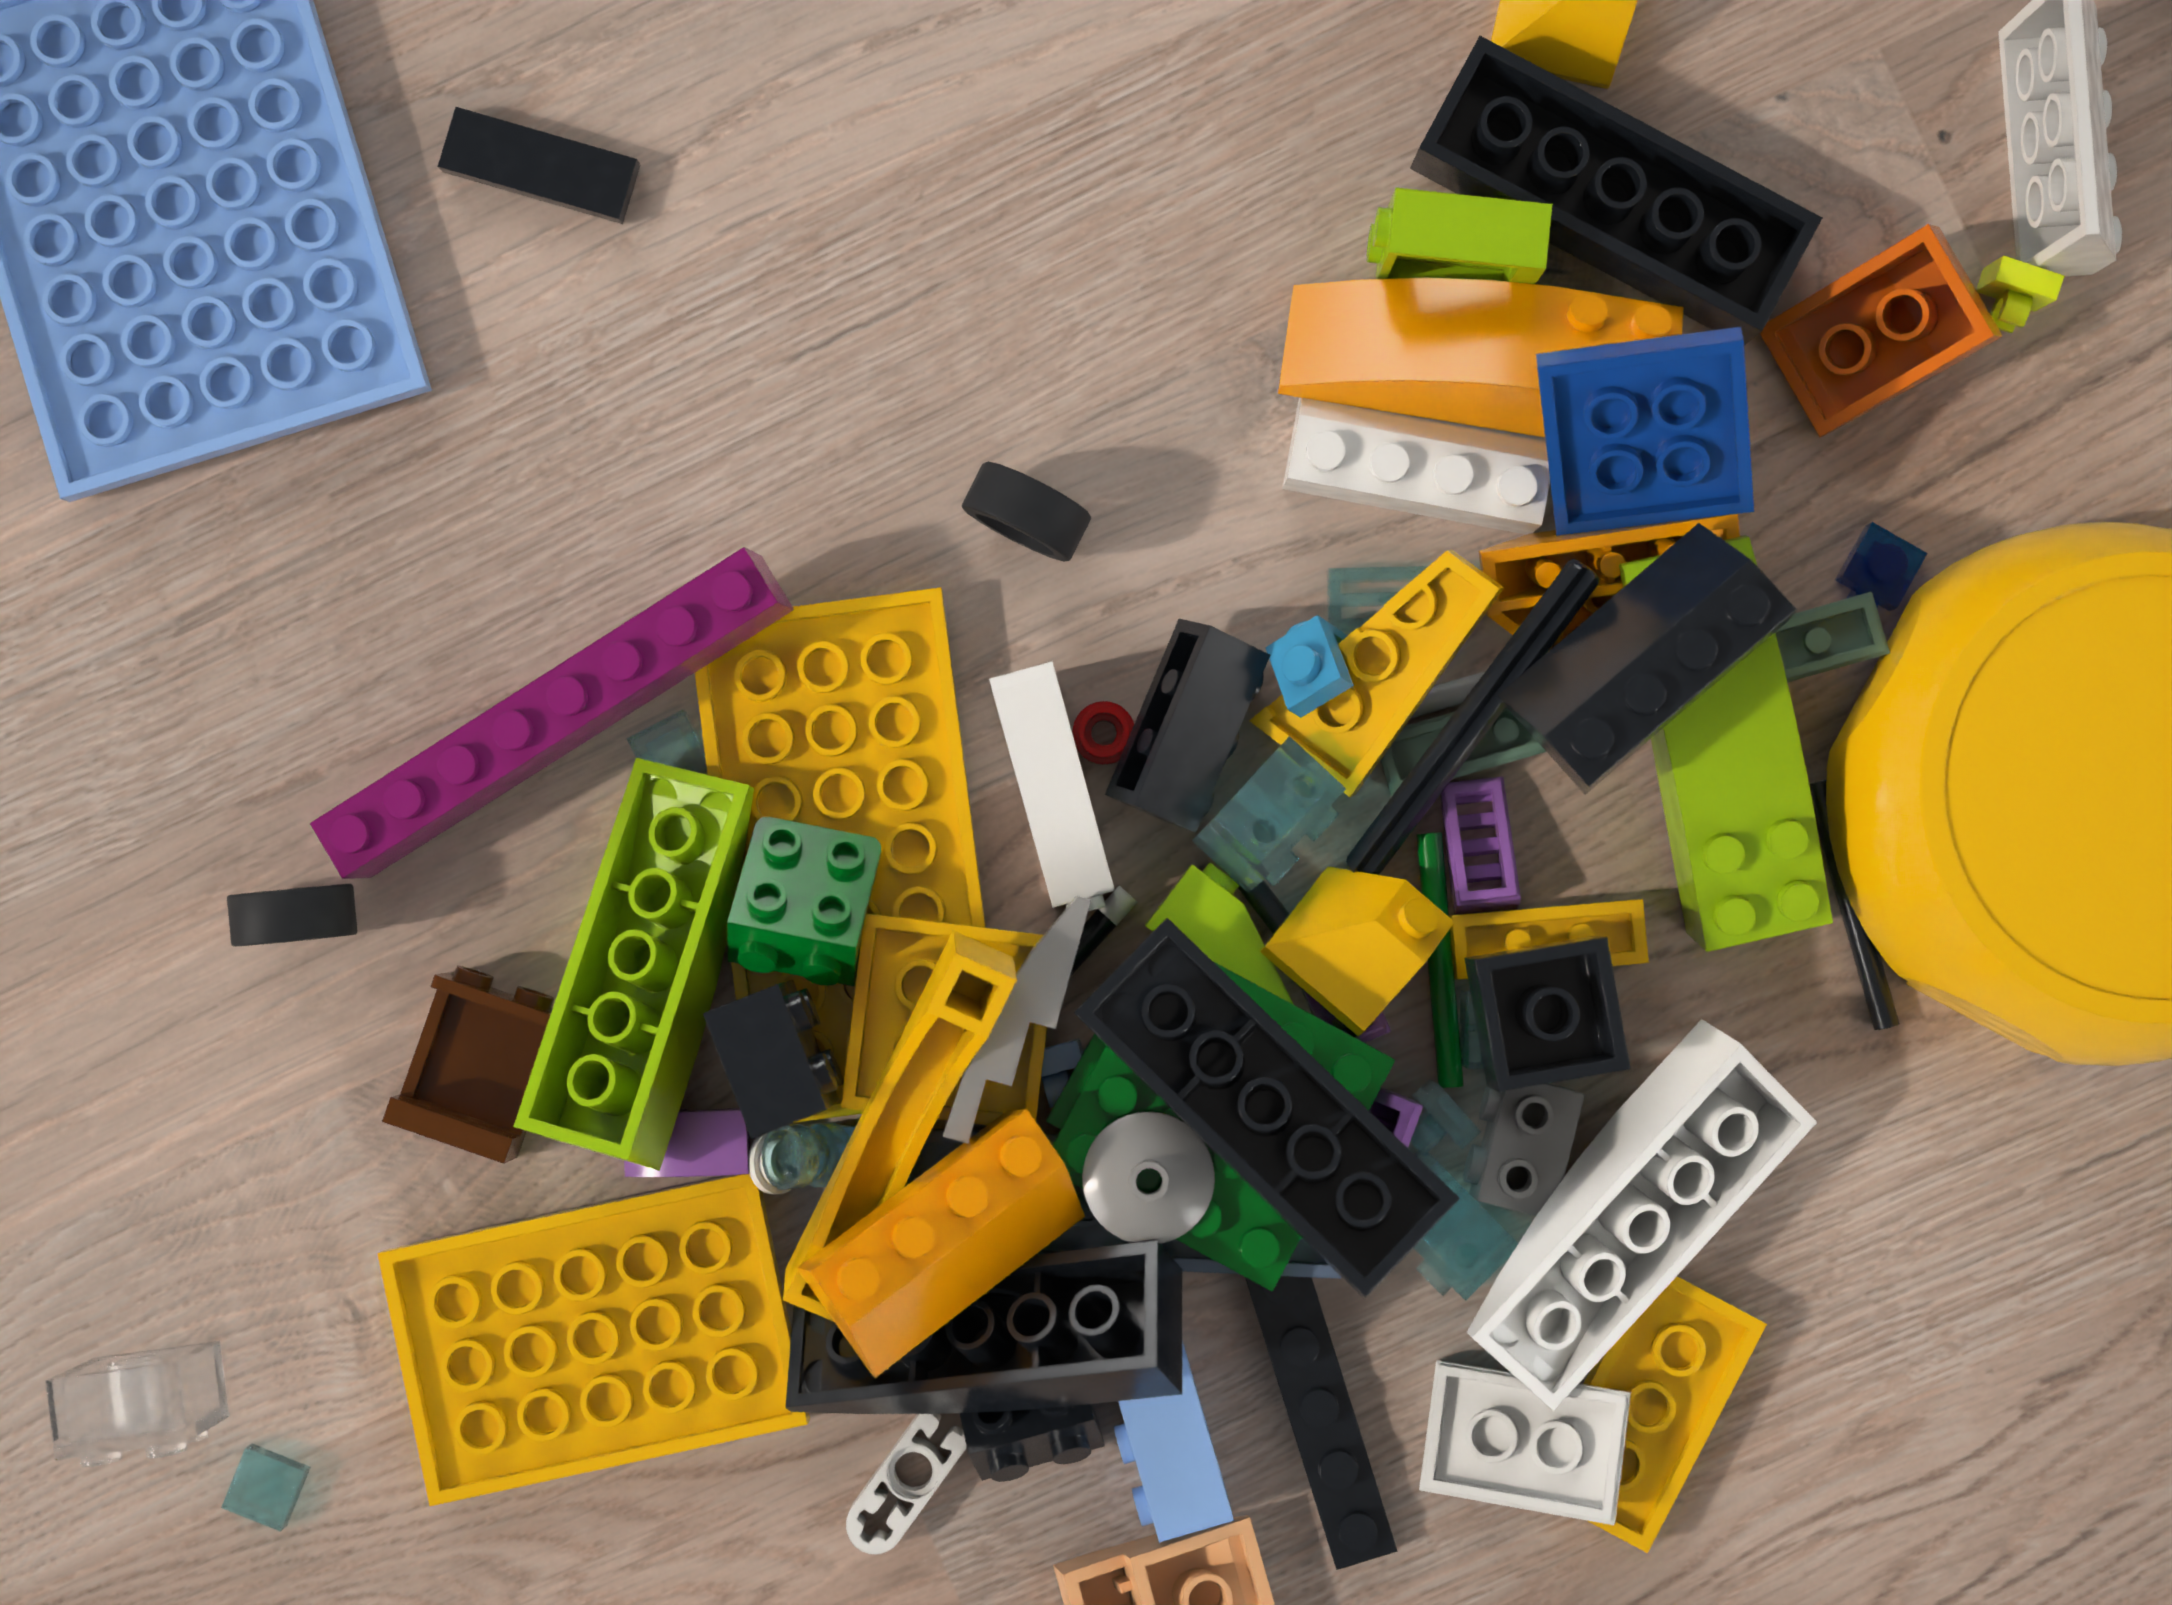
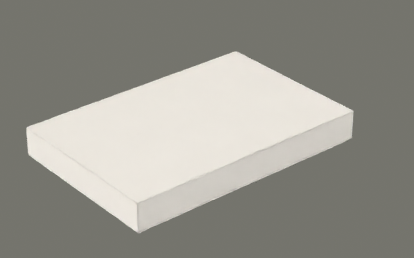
M1437 1360L1419 1490L1615 1525L1631 1392L1579 1383L1553 1411L1511 1372Z

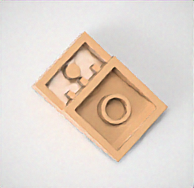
M1248 1515L1233 1517L1234 1521L1160 1543L1157 1534L1053 1565L1064 1605H1275L1251 1518Z

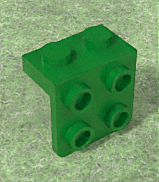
M774 817L760 818L754 826L727 921L728 962L738 963L747 970L757 973L778 971L803 976L808 981L823 986L835 985L837 983L854 986L858 970L862 929L881 857L880 842L870 836Z

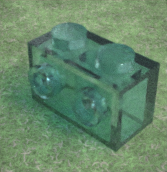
M1289 736L1192 841L1248 893L1264 879L1274 886L1299 860V857L1291 849L1306 834L1314 842L1338 817L1340 813L1331 805L1346 788Z
M1421 1147L1415 1155L1460 1200L1414 1247L1424 1258L1416 1269L1442 1296L1453 1288L1466 1301L1511 1256L1518 1243L1429 1152Z

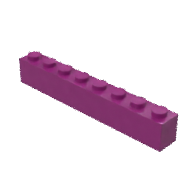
M743 547L312 821L310 825L342 879L372 878L792 612L794 608L763 557Z

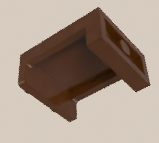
M457 965L454 974L448 972L434 975L430 987L437 990L402 1091L399 1095L390 1097L382 1122L505 1164L518 1158L527 1132L513 1126L553 1009L551 1006L554 998L542 992L517 986L514 995L492 988L493 976L472 968Z

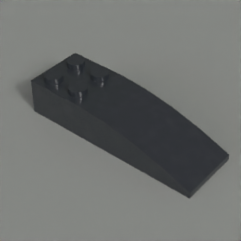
M1168 918L1074 1012L1215 1154L1364 1299L1370 1295L1460 1200L1438 1176Z
M1158 1240L1034 1255L876 1378L869 1372L834 1321L794 1305L785 1406L790 1412L843 1414L1000 1412L1058 1408L1182 1394V1269Z

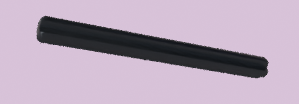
M1575 559L1567 562L1348 854L1346 859L1347 867L1353 873L1359 871L1380 875L1506 708L1504 703L1498 698V695L1549 651L1599 585L1600 579L1592 569Z

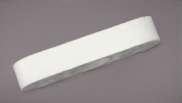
M917 1414L850 1508L846 1520V1531L850 1541L857 1549L868 1554H882L897 1545L967 1448L964 1433L960 1427H951L941 1440L940 1447L950 1450L947 1457H943L933 1443L915 1436L917 1431L922 1429L930 1439L938 1428L941 1415ZM909 1452H917L927 1457L932 1465L931 1478L921 1486L913 1487L904 1484L898 1478L895 1469L896 1462L902 1455ZM881 1482H885L892 1494L901 1500L912 1502L913 1504L909 1509H906L902 1502L898 1500L891 1509L886 1522L892 1530L887 1533L884 1530L878 1529L871 1536L863 1530L866 1518L861 1512L866 1510L874 1514L878 1511L886 1500L888 1491L877 1487Z

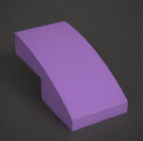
M740 1108L692 1111L680 1109L660 1171L624 1161L625 1177H697L749 1174L748 1154L750 1139Z

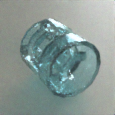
M836 1123L810 1124L808 1127L801 1124H789L769 1132L762 1148V1166L766 1178L774 1187L780 1190L805 1188L807 1185L814 1188L826 1187L850 1139L849 1135L842 1126Z

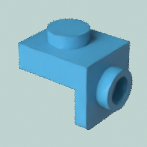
M1318 615L1308 621L1292 626L1286 635L1265 647L1267 653L1270 654L1269 659L1287 709L1300 718L1354 686L1338 645L1347 635Z

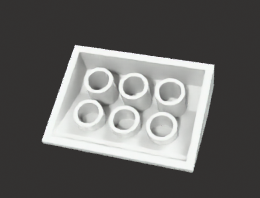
M2031 0L1998 32L2016 260L2064 276L2093 275L2116 261V254L2119 252L2122 242V227L2119 218L2113 216L2111 191L2114 189L2117 179V164L2114 155L2108 153L2106 128L2109 126L2112 116V101L2109 92L2103 90L2101 66L2105 61L2107 53L2106 33L2103 28L2098 27L2097 8L2094 0Z

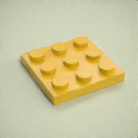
M866 913L862 929L841 1108L865 1109L953 930L1012 956L1016 973L1032 948L1044 934ZM1029 1023L1012 1086L986 1079L974 1124L988 1125L1007 1110L1027 1109L1036 1121L1047 1026ZM963 1075L937 1119L948 1120Z

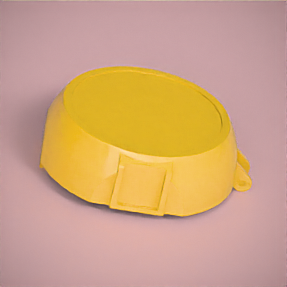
M2089 522L2060 525L2016 535L1983 547L1951 564L1924 583L1911 596L1887 642L1890 653L1879 657L1829 751L1826 807L1829 836L1837 870L1849 902L1867 936L1895 973L1907 980L1908 986L2028 1051L2046 1055L2057 1062L2073 1065L2120 1066L2172 1059V529L2137 523Z

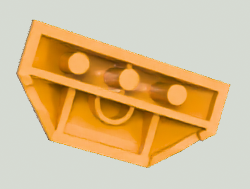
M1738 514L1556 536V530L1527 534L1480 550L1478 552L1481 571L1504 587L1486 615L1513 635L1567 562L1572 559L1582 562L1598 575L1600 579L1599 585L1549 649L1550 651L1623 588L1619 564L1662 555L1698 523L1723 540L1740 537Z

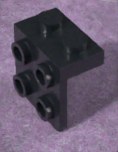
M1092 1404L1000 1412L959 1413L968 1455L982 1481L990 1478L998 1482L1015 1480L1027 1474L1029 1467L1051 1461L1057 1464L1076 1463L1087 1458L1091 1454V1450L1105 1446L1100 1424Z

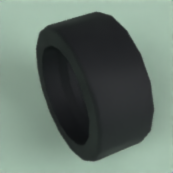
M985 462L981 465L962 503V508L968 515L993 531L1037 553L1063 562L1071 560L1091 520V516L1086 509L1059 491L1019 471L993 462Z
M352 884L273 890L227 896L230 938L233 947L356 935L358 932Z

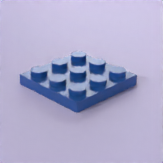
M1741 327L1536 354L1556 536L1754 512L1745 353Z

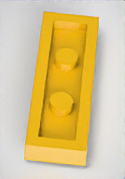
M1643 899L1449 915L1455 921L1450 928L1454 979L1457 980L1468 979L1464 959L1466 957L1588 936L1607 937L1612 966L1649 963Z

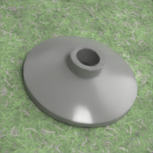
M1160 1112L1132 1113L1110 1123L1097 1135L1091 1144L1083 1166L1084 1195L1094 1217L1110 1233L1132 1243L1153 1240L1165 1243L1187 1233L1199 1222L1206 1212L1214 1190L1213 1162L1203 1140L1183 1121ZM1147 1168L1157 1170L1162 1176L1160 1187L1151 1193L1141 1191L1136 1184L1138 1174Z

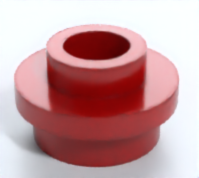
M1099 701L1086 706L1077 715L1072 728L1077 751L1086 760L1095 764L1109 765L1118 762L1134 726V721L1127 710L1113 702ZM1099 722H1109L1116 729V738L1109 745H1099L1092 738V729Z

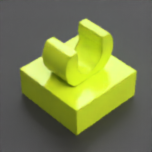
M2003 255L1983 268L1976 291L1996 298L1990 315L1999 330L2013 333L2015 326L2021 328L2025 326L2030 311L2035 312L2057 300L2065 276Z

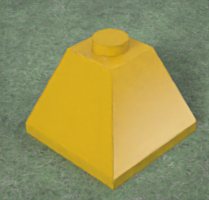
M1500 0L1491 42L1561 79L1608 89L1617 67L1637 0Z
M1328 866L1315 880L1260 952L1352 1032L1360 1036L1426 963L1455 921L1405 879L1359 871L1353 873L1351 870Z

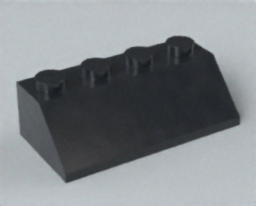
M1698 523L1498 695V698L1586 795L1785 625L1797 609L1750 558Z

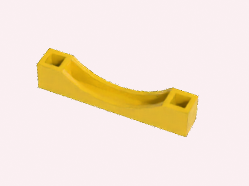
M953 930L785 1269L783 1301L834 1321L797 1267L905 1187L916 1160L945 1103L976 1053L988 1039L1017 981L1012 956Z

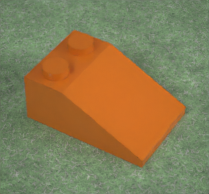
M1931 224L1925 225L1768 321L1760 333L1819 437H1823L2003 337L1940 227Z

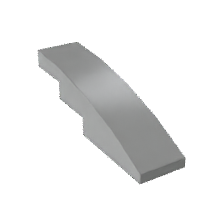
M1076 896L1035 944L1017 971V981L988 1039L964 1071L943 1137L969 1143L986 1079L1012 1086L1030 1022L1056 1029L1091 900Z

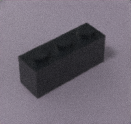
M1178 619L1105 795L1160 820L1196 832L1201 819L1209 812L1213 804L1214 788L1225 762L1237 747L1239 729L1248 707L1261 690L1264 681L1263 672L1270 654L1211 625Z

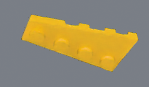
M1445 551L1387 601L1382 609L1338 644L1354 686L1301 718L1287 709L1283 695H1281L1249 721L1348 797L1356 795L1504 587L1455 551Z

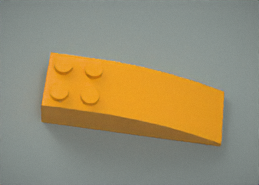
M1397 278L1360 279L1294 285L1278 394L1545 438L1536 354L1682 335L1684 307L1558 286L1497 280Z

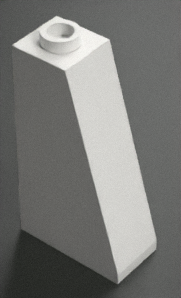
M1053 661L990 678V685L1052 907L1066 904L1067 908L1076 896L1091 900L1088 911L1105 907L1103 894L1115 891Z

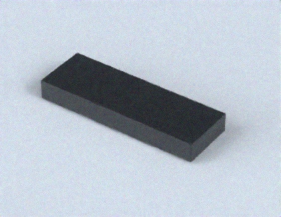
M455 106L437 167L443 173L623 224L641 164L636 158Z

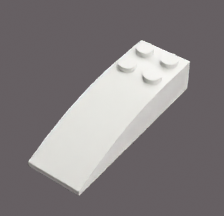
M1701 1019L1619 1108L1567 1172L1536 1215L1499 1273L1467 1333L1554 1411L1815 1126L1817 1121L1742 1044Z

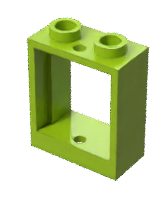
M1395 188L1388 207L1377 208L1375 224H1371L1369 230L1366 262L1377 263L1376 279L1448 278L1536 284L1546 270L1553 204Z

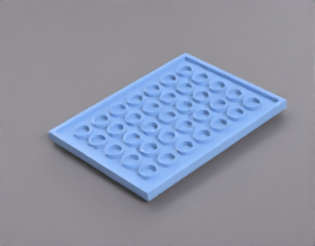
M0 0V299L60 499L73 502L432 391L313 0Z

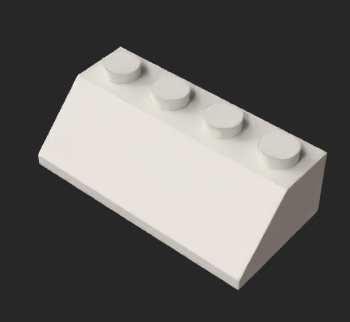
M1299 397L1282 489L1527 535L1533 533L1543 523L1550 485L1546 440L1544 437Z

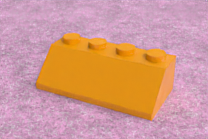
M1027 1109L1007 1110L972 1136L969 1143L960 1145L798 1266L797 1269L869 1372L876 1378L1079 1222L1085 1215L1065 1163Z

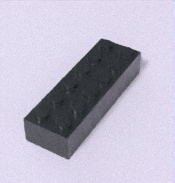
M1479 36L1410 167L1411 170L1456 194L1553 204L1549 234L1550 244L1663 304L1684 307L1683 315L1711 330L1741 327L1744 346L1763 331L1822 220L1821 216L1482 36Z

